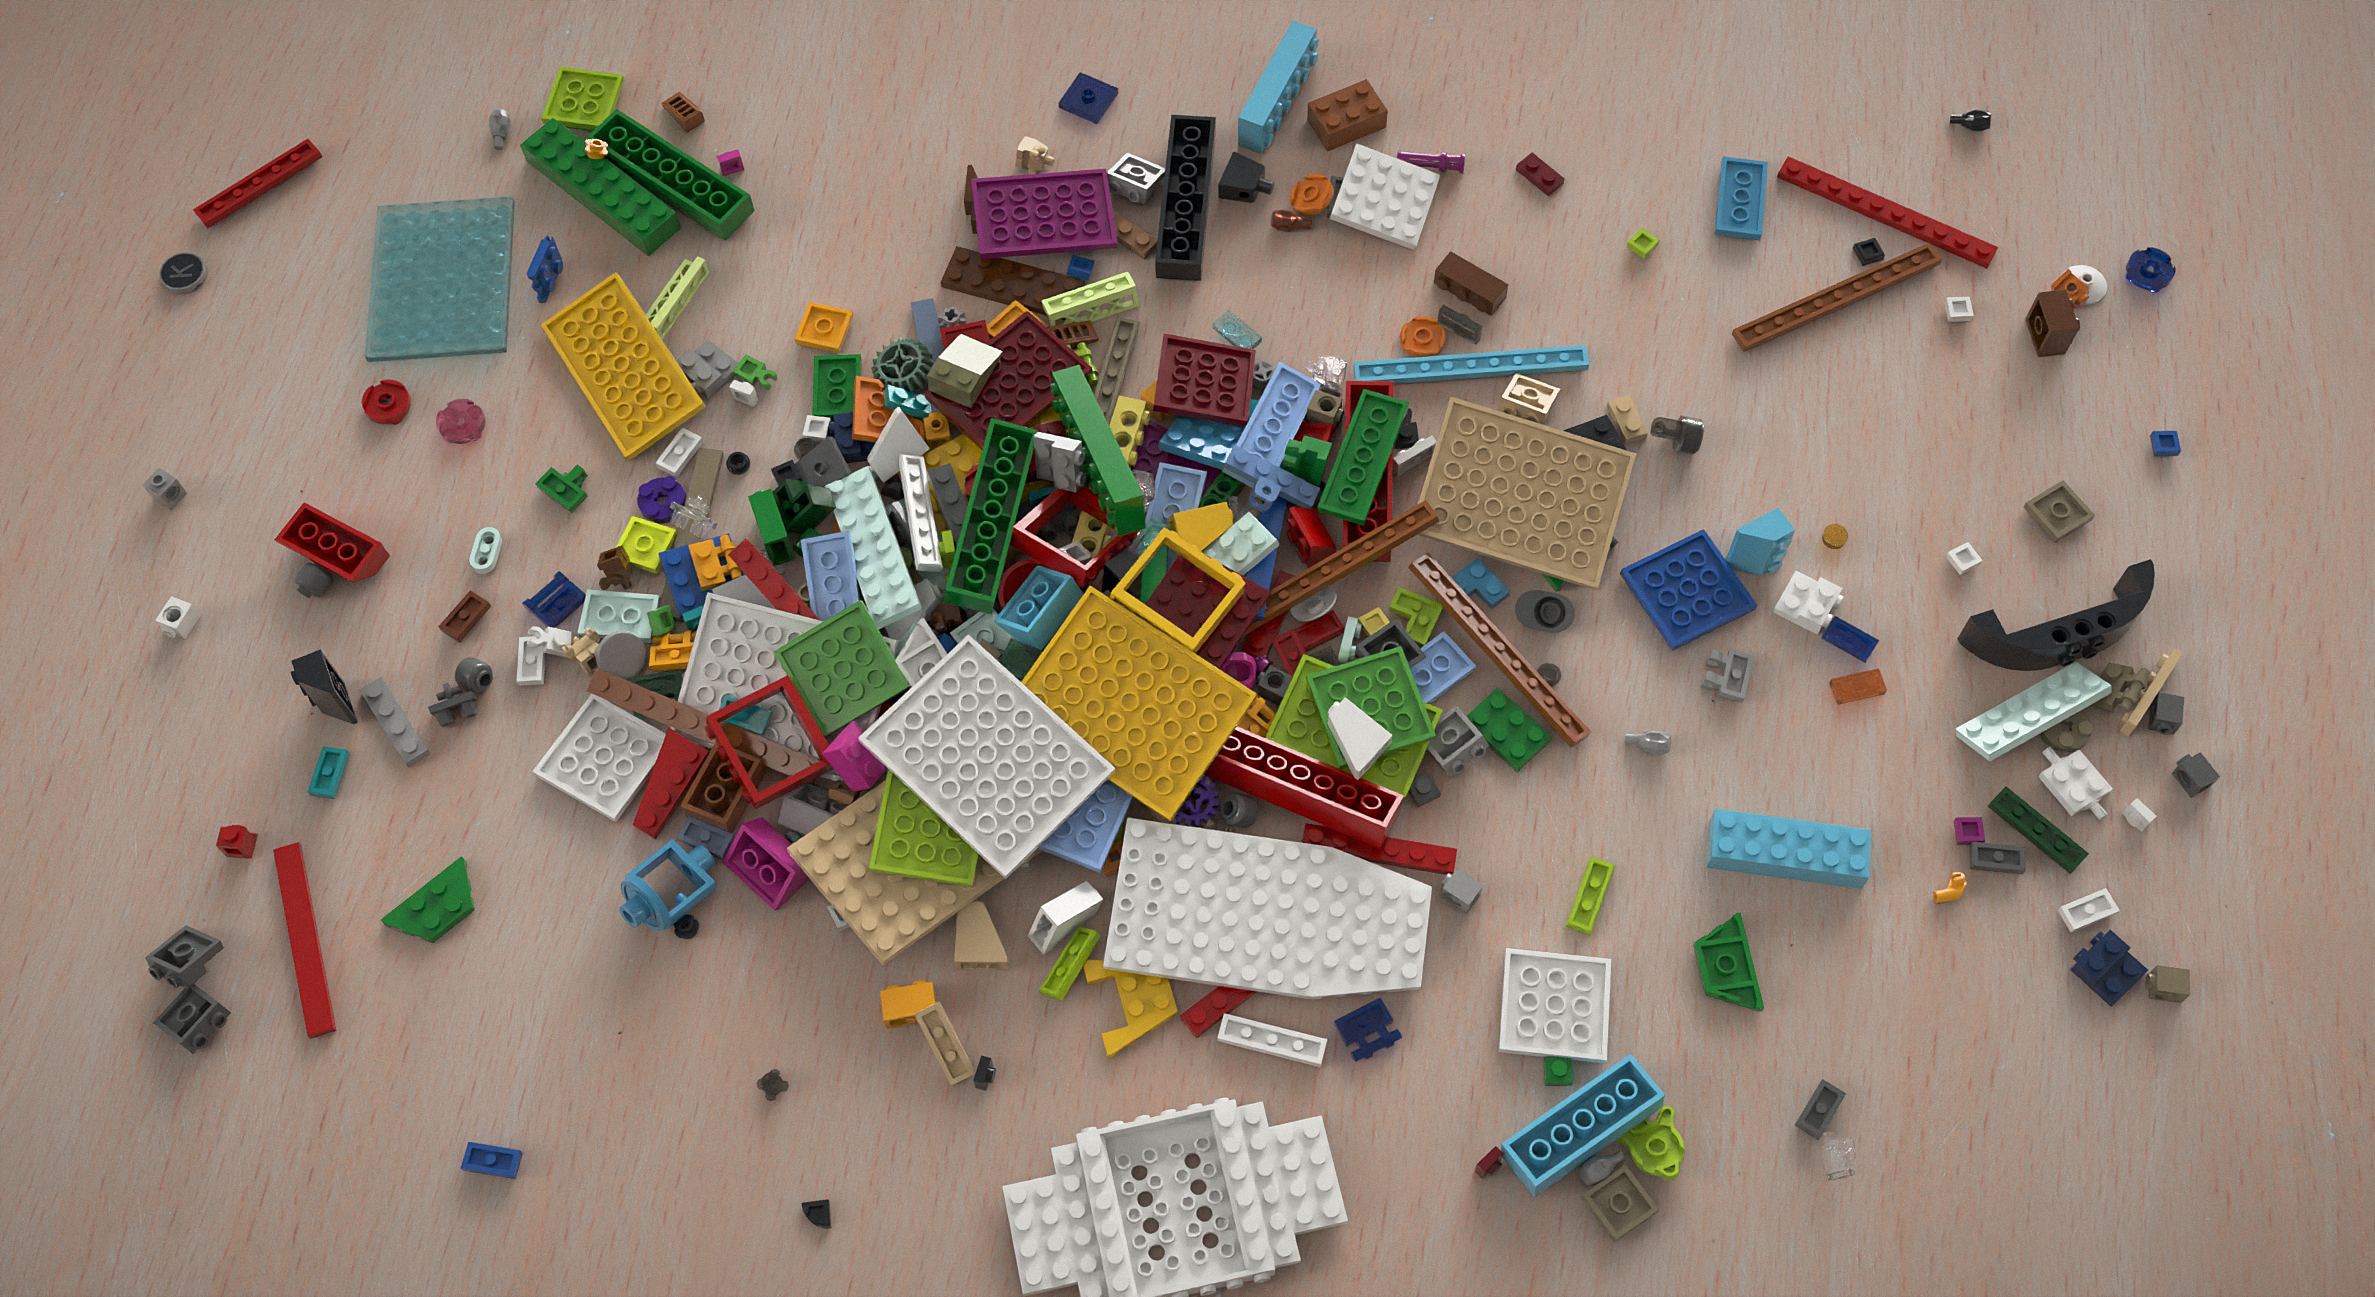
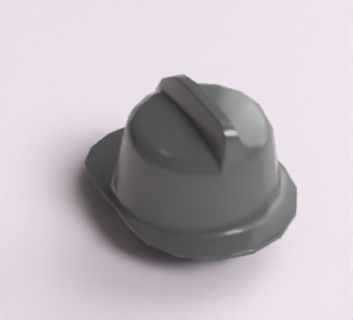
M1530 590L1518 598L1515 605V614L1523 626L1550 633H1559L1566 630L1572 624L1575 617V609L1572 602L1561 594L1542 590Z

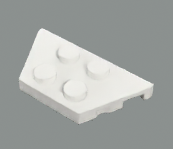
M921 618L895 661L912 688L947 653L925 619Z

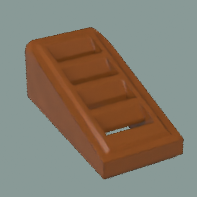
M681 92L662 102V106L686 132L705 122L702 111Z
M1091 320L1048 328L1058 338L1062 337L1063 340L1061 341L1066 345L1070 344L1072 350L1076 349L1079 343L1084 342L1087 345L1099 341ZM1087 329L1090 335L1085 336L1083 330ZM1079 332L1081 337H1076L1075 333Z

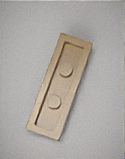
M940 1001L916 1012L914 1015L950 1085L952 1086L975 1074V1070Z

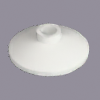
M2084 265L2068 268L2072 271L2073 275L2089 287V298L2083 305H2092L2103 299L2107 292V282L2099 271ZM2070 286L2067 290L2073 292L2076 288Z
M1328 586L1291 608V614L1298 621L1317 619L1333 607L1337 594L1331 586Z

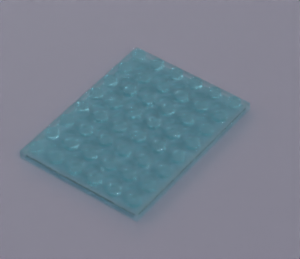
M513 196L377 206L365 350L367 362L507 353L515 209Z

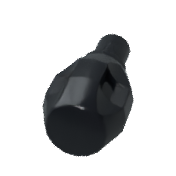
M1975 109L1966 114L1951 115L1950 124H1961V126L1972 131H1984L1990 129L1992 113Z

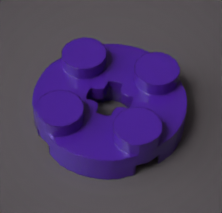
M671 476L656 478L639 487L637 503L641 514L646 519L649 518L654 520L655 523L662 524L671 522L681 515L680 511L685 506L686 494L681 484L676 482L675 478ZM667 497L664 504H660L657 499Z

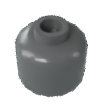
M315 562L306 563L295 577V583L299 586L297 591L307 598H310L312 595L321 597L333 581L330 575L332 572Z
M473 657L462 660L455 671L456 683L473 693L484 691L491 685L493 680L491 667L487 663Z
M1232 793L1223 800L1220 812L1226 824L1239 828H1248L1256 821L1258 805L1251 796Z

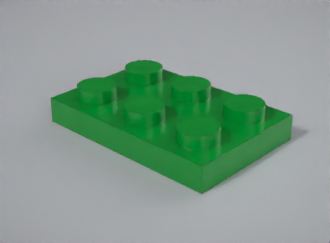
M861 354L814 356L812 416L827 417L834 420L833 414L853 412L854 380L856 376H861Z
M1496 688L1466 716L1483 735L1489 744V748L1516 772L1520 771L1538 754L1553 737L1499 688Z

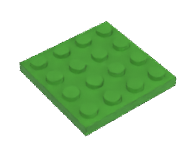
M861 600L774 651L824 738L911 688Z
M1401 646L1306 675L1307 684L1339 769L1349 766L1328 726V710L1335 702L1340 703L1345 697L1392 734L1391 744L1380 756L1436 738L1435 731Z

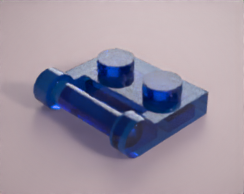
M560 571L531 599L527 598L522 603L546 627L556 628L585 602L586 594ZM559 586H563L546 602H544L540 607H538V605L543 600H545L551 593H553Z

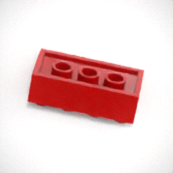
M305 502L274 539L277 543L352 583L376 575L390 557L381 542Z

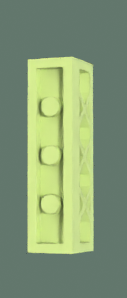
M698 256L694 262L685 259L646 313L647 318L662 340L708 276L709 270L705 259Z
M1128 272L1042 300L1050 327L1058 326L1055 324V320L1063 317L1067 319L1059 325L1088 320L1093 322L1139 306L1136 285ZM1131 295L1132 300L1124 303L1120 302L1123 297ZM1110 303L1106 309H1099L1102 304ZM1081 311H1088V313L1085 316L1077 317V315Z

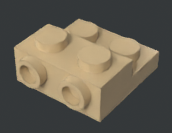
M1516 373L1501 398L1498 411L1544 425L1560 389Z

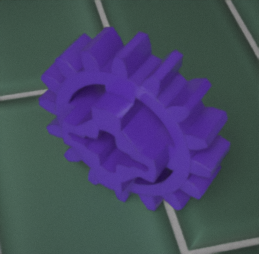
M1204 776L1196 784L1203 788V791L1194 787L1190 793L1193 799L1196 800L1195 809L1187 797L1176 813L1177 825L1185 821V826H1190V823H1194L1195 827L1199 828L1200 821H1203L1205 824L1209 823L1208 815L1215 817L1216 811L1213 808H1219L1220 802L1214 799H1217L1220 794L1219 792L1212 791L1215 788V783L1207 784L1208 776ZM1209 802L1207 809L1200 814L1201 806ZM1183 809L1184 811L1188 812L1189 815L1182 813L1180 810Z

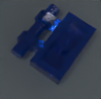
M1381 997L1334 1021V1026L1346 1047L1355 1042L1357 1043L1359 1049L1351 1052L1355 1062L1363 1058L1367 1060L1373 1056L1374 1052L1384 1047L1388 1049L1394 1046V1042L1402 1038L1398 1029L1390 1033L1388 1032L1386 1026L1393 1023V1018ZM1377 1031L1380 1038L1367 1043L1365 1037Z

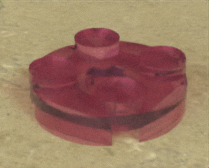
M456 399L447 404L448 407L443 411L440 410L438 412L436 426L446 442L463 444L480 439L481 432L485 427V415L482 409L475 405L473 401L469 399ZM460 418H464L465 422L463 424H455V422L460 421Z

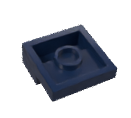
M853 412L833 414L834 421L829 422L831 436L835 435V442L846 463L867 461V457L875 442L852 439Z
M2109 930L2106 934L2100 931L2090 941L2093 947L2089 951L2083 948L2073 958L2077 963L2070 970L2112 1007L2148 969L2128 952L2131 947L2112 930Z

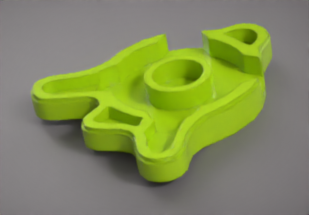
M1662 1107L1656 1121L1650 1122L1648 1119H1645L1615 1140L1628 1149L1632 1161L1641 1171L1660 1176L1665 1180H1674L1679 1176V1167L1684 1159L1685 1147L1680 1133L1674 1127L1675 1110L1672 1107Z

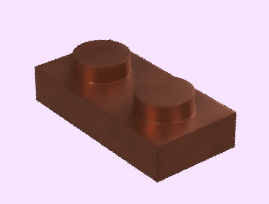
M470 590L438 627L443 633L460 643L490 609L491 605L487 600Z

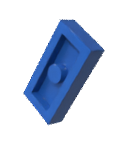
M468 1142L461 1169L468 1172L516 1179L523 1153L521 1150Z

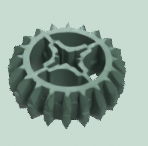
M909 336L905 341L899 337L897 342L890 339L889 346L882 345L883 351L876 352L878 358L872 359L874 365L871 368L874 374L873 379H879L886 387L891 385L916 393L918 388L924 390L923 383H928L927 375L934 365L933 355L928 351L927 346L917 338L912 340Z

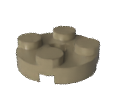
M2081 710L2040 733V736L2045 744L2049 747L2051 746L2052 749L2057 751L2058 749L2067 750L2066 753H2072L2086 745L2094 727L2088 715ZM2062 723L2070 726V733L2067 730L2062 731L2060 729Z

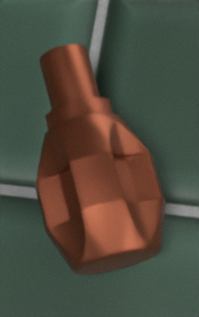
M1281 209L1273 211L1271 226L1285 232L1300 228L1311 229L1312 220L1301 219L1300 216L1291 210Z

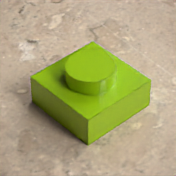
M1641 228L1627 242L1626 247L1645 259L1659 245L1660 240Z

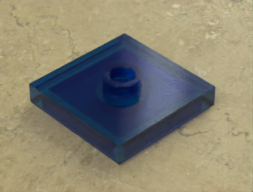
M1080 72L1058 105L1060 109L1098 124L1118 95V88Z

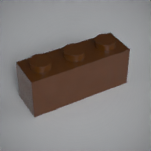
M1451 251L1436 268L1434 283L1440 289L1447 290L1459 300L1466 301L1478 311L1485 312L1490 316L1494 314L1507 297L1509 284Z

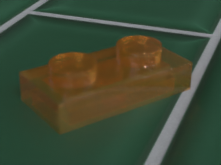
M1879 668L1832 678L1829 682L1837 705L1885 695L1887 692Z

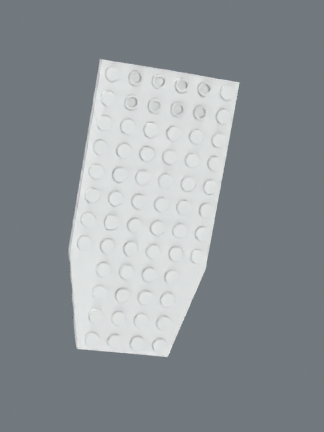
M1127 818L1103 969L1305 999H1321L1322 997L1329 996L1344 997L1351 994L1366 995L1372 994V992L1383 991L1387 993L1419 990L1422 982L1432 886L1333 847Z

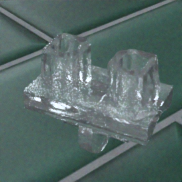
M701 495L695 500L692 498L687 500V505L691 506V510L676 502H672L670 506L674 510L670 523L684 529L689 518L695 521L689 532L702 539L707 534L709 528L715 530L718 524L701 515L702 512L709 514L711 510L710 507L706 506L707 499Z

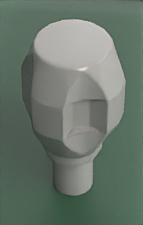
M502 109L493 110L489 117V128L494 138V148L497 150L503 149V140L510 130L511 122L508 112Z
M1657 730L1646 731L1638 735L1626 733L1625 743L1635 744L1650 754L1660 755L1669 752L1671 736Z
M1618 1151L1611 1156H1595L1587 1160L1579 1169L1580 1178L1586 1185L1598 1184L1613 1172L1616 1165L1625 1161L1624 1154Z

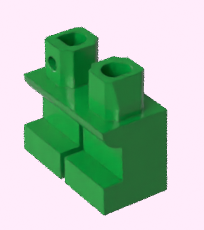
M1305 435L1302 442L1289 438L1281 469L1291 472L1299 478L1309 480L1311 484L1320 487L1332 443Z

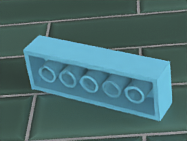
M1296 21L1291 22L1238 117L1239 146L1263 154L1266 146L1270 147L1275 130L1280 129L1284 114H1288L1290 111L1292 99L1297 98L1302 81L1306 82L1310 67L1315 66L1318 53H1316L1319 39H1317L1316 28Z
M1715 809L1709 822L1706 868L1862 889L1869 879L1871 830Z
M1629 1054L1501 1143V1151L1504 1153L1502 1158L1535 1198L1661 1109L1664 1104L1665 1094L1636 1059Z

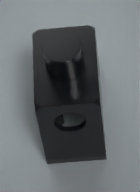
M1233 152L1218 184V198L1253 203L1259 192L1271 195L1275 183L1265 179L1264 165L1237 152Z

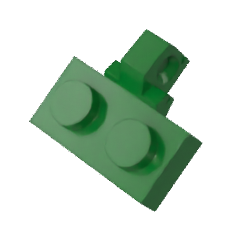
M578 464L569 473L565 472L564 474H560L551 467L535 483L538 489L570 513H573L588 497L586 492L581 489L582 482L588 475Z

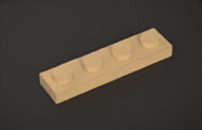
M2173 648L2169 655L2164 653L2156 664L2159 668L2158 672H2151L2147 678L2148 683L2146 686L2148 687L2145 692L2140 690L2136 706L2133 710L2130 709L2129 712H2125L2120 721L2124 722L2120 729L2121 733L2126 736L2132 733L2183 652Z

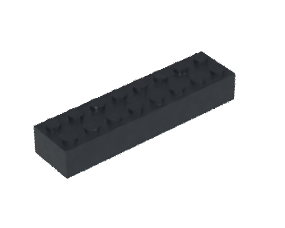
M1171 114L1155 258L1156 278L1201 281L1216 138V117Z

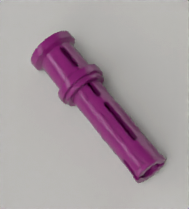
M1401 151L1397 153V159L1418 167L1439 168L1441 172L1453 170L1464 173L1465 153L1461 155L1447 154V152L1440 153V155Z

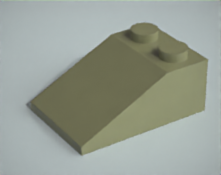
M960 334L937 358L928 373L929 391L972 408L1003 355V351Z

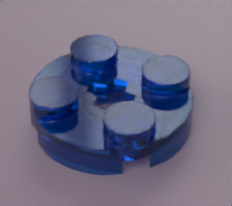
M2147 247L2146 250H2136L2130 256L2126 264V279L2142 289L2157 293L2169 285L2175 275L2176 268L2175 265L2173 267L2170 262L2171 257L2166 252L2157 248ZM2149 266H2152V267L2154 268V269H2153L2154 272H2151V271L2147 270L2146 268H2149Z

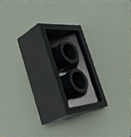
M321 649L291 661L294 668L291 671L293 681L296 685H300L304 696L308 695L313 707L317 705L323 714L351 724L358 723L345 682Z

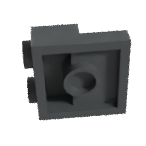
M185 925L146 956L145 959L150 967L148 971L154 979L159 981L165 978L171 987L176 989L182 986L187 989L207 973L204 964L224 947L220 940Z
M192 984L187 989L185 988L153 1023L194 1054L197 1050L207 1045L208 1038L216 1029L222 1028L226 1024L227 1017L231 1012L195 984Z

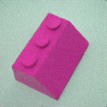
M763 817L741 825L723 860V863L775 911L789 900L808 879L805 872L787 852V847L792 844Z

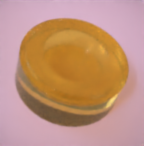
M1838 524L1828 525L1822 534L1823 543L1831 549L1842 548L1848 539L1847 530Z

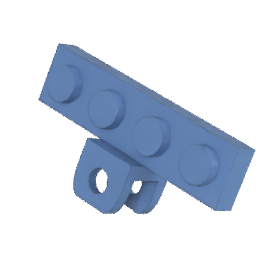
M1235 444L1223 468L1255 483L1248 497V505L1262 513L1270 509L1277 496L1302 508L1311 509L1320 490L1319 487ZM1256 498L1264 500V504H1259Z

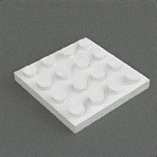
M1356 143L1329 219L1415 250L1440 174Z
M591 694L532 772L538 778L617 822L651 776L666 734L607 700Z
M1506 948L1499 1052L1540 1057H1565L1577 1061L1606 1063L1611 959Z

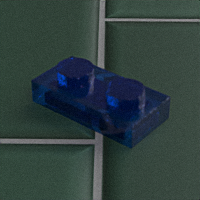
M1837 616L1833 618L1822 636V639L1864 663H1866L1879 642L1878 639Z

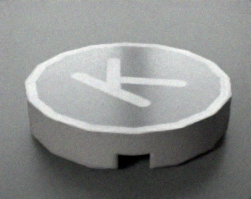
M190 252L177 253L167 258L159 271L160 280L165 288L177 294H185L196 290L195 287L199 284L202 285L207 276V267L200 256Z

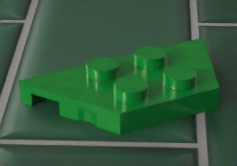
M462 856L384 916L381 919L383 924L387 927L391 926L402 930L411 936H418L430 943L437 941L475 910L474 901L471 897V884L467 875V862Z
M1736 913L1731 919L1714 928L1711 933L1704 935L1693 945L1704 993L1706 996L1761 1012L1764 1010V1004L1741 913Z

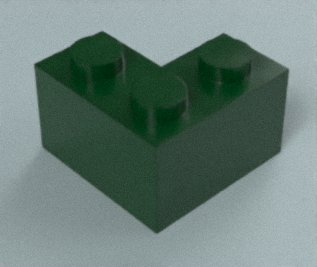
M786 478L772 492L787 532L803 534L807 528L814 530L836 509L829 488L809 485L808 482Z

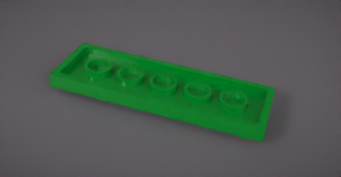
M1363 389L1319 502L1317 512L1364 526L1409 408V402Z

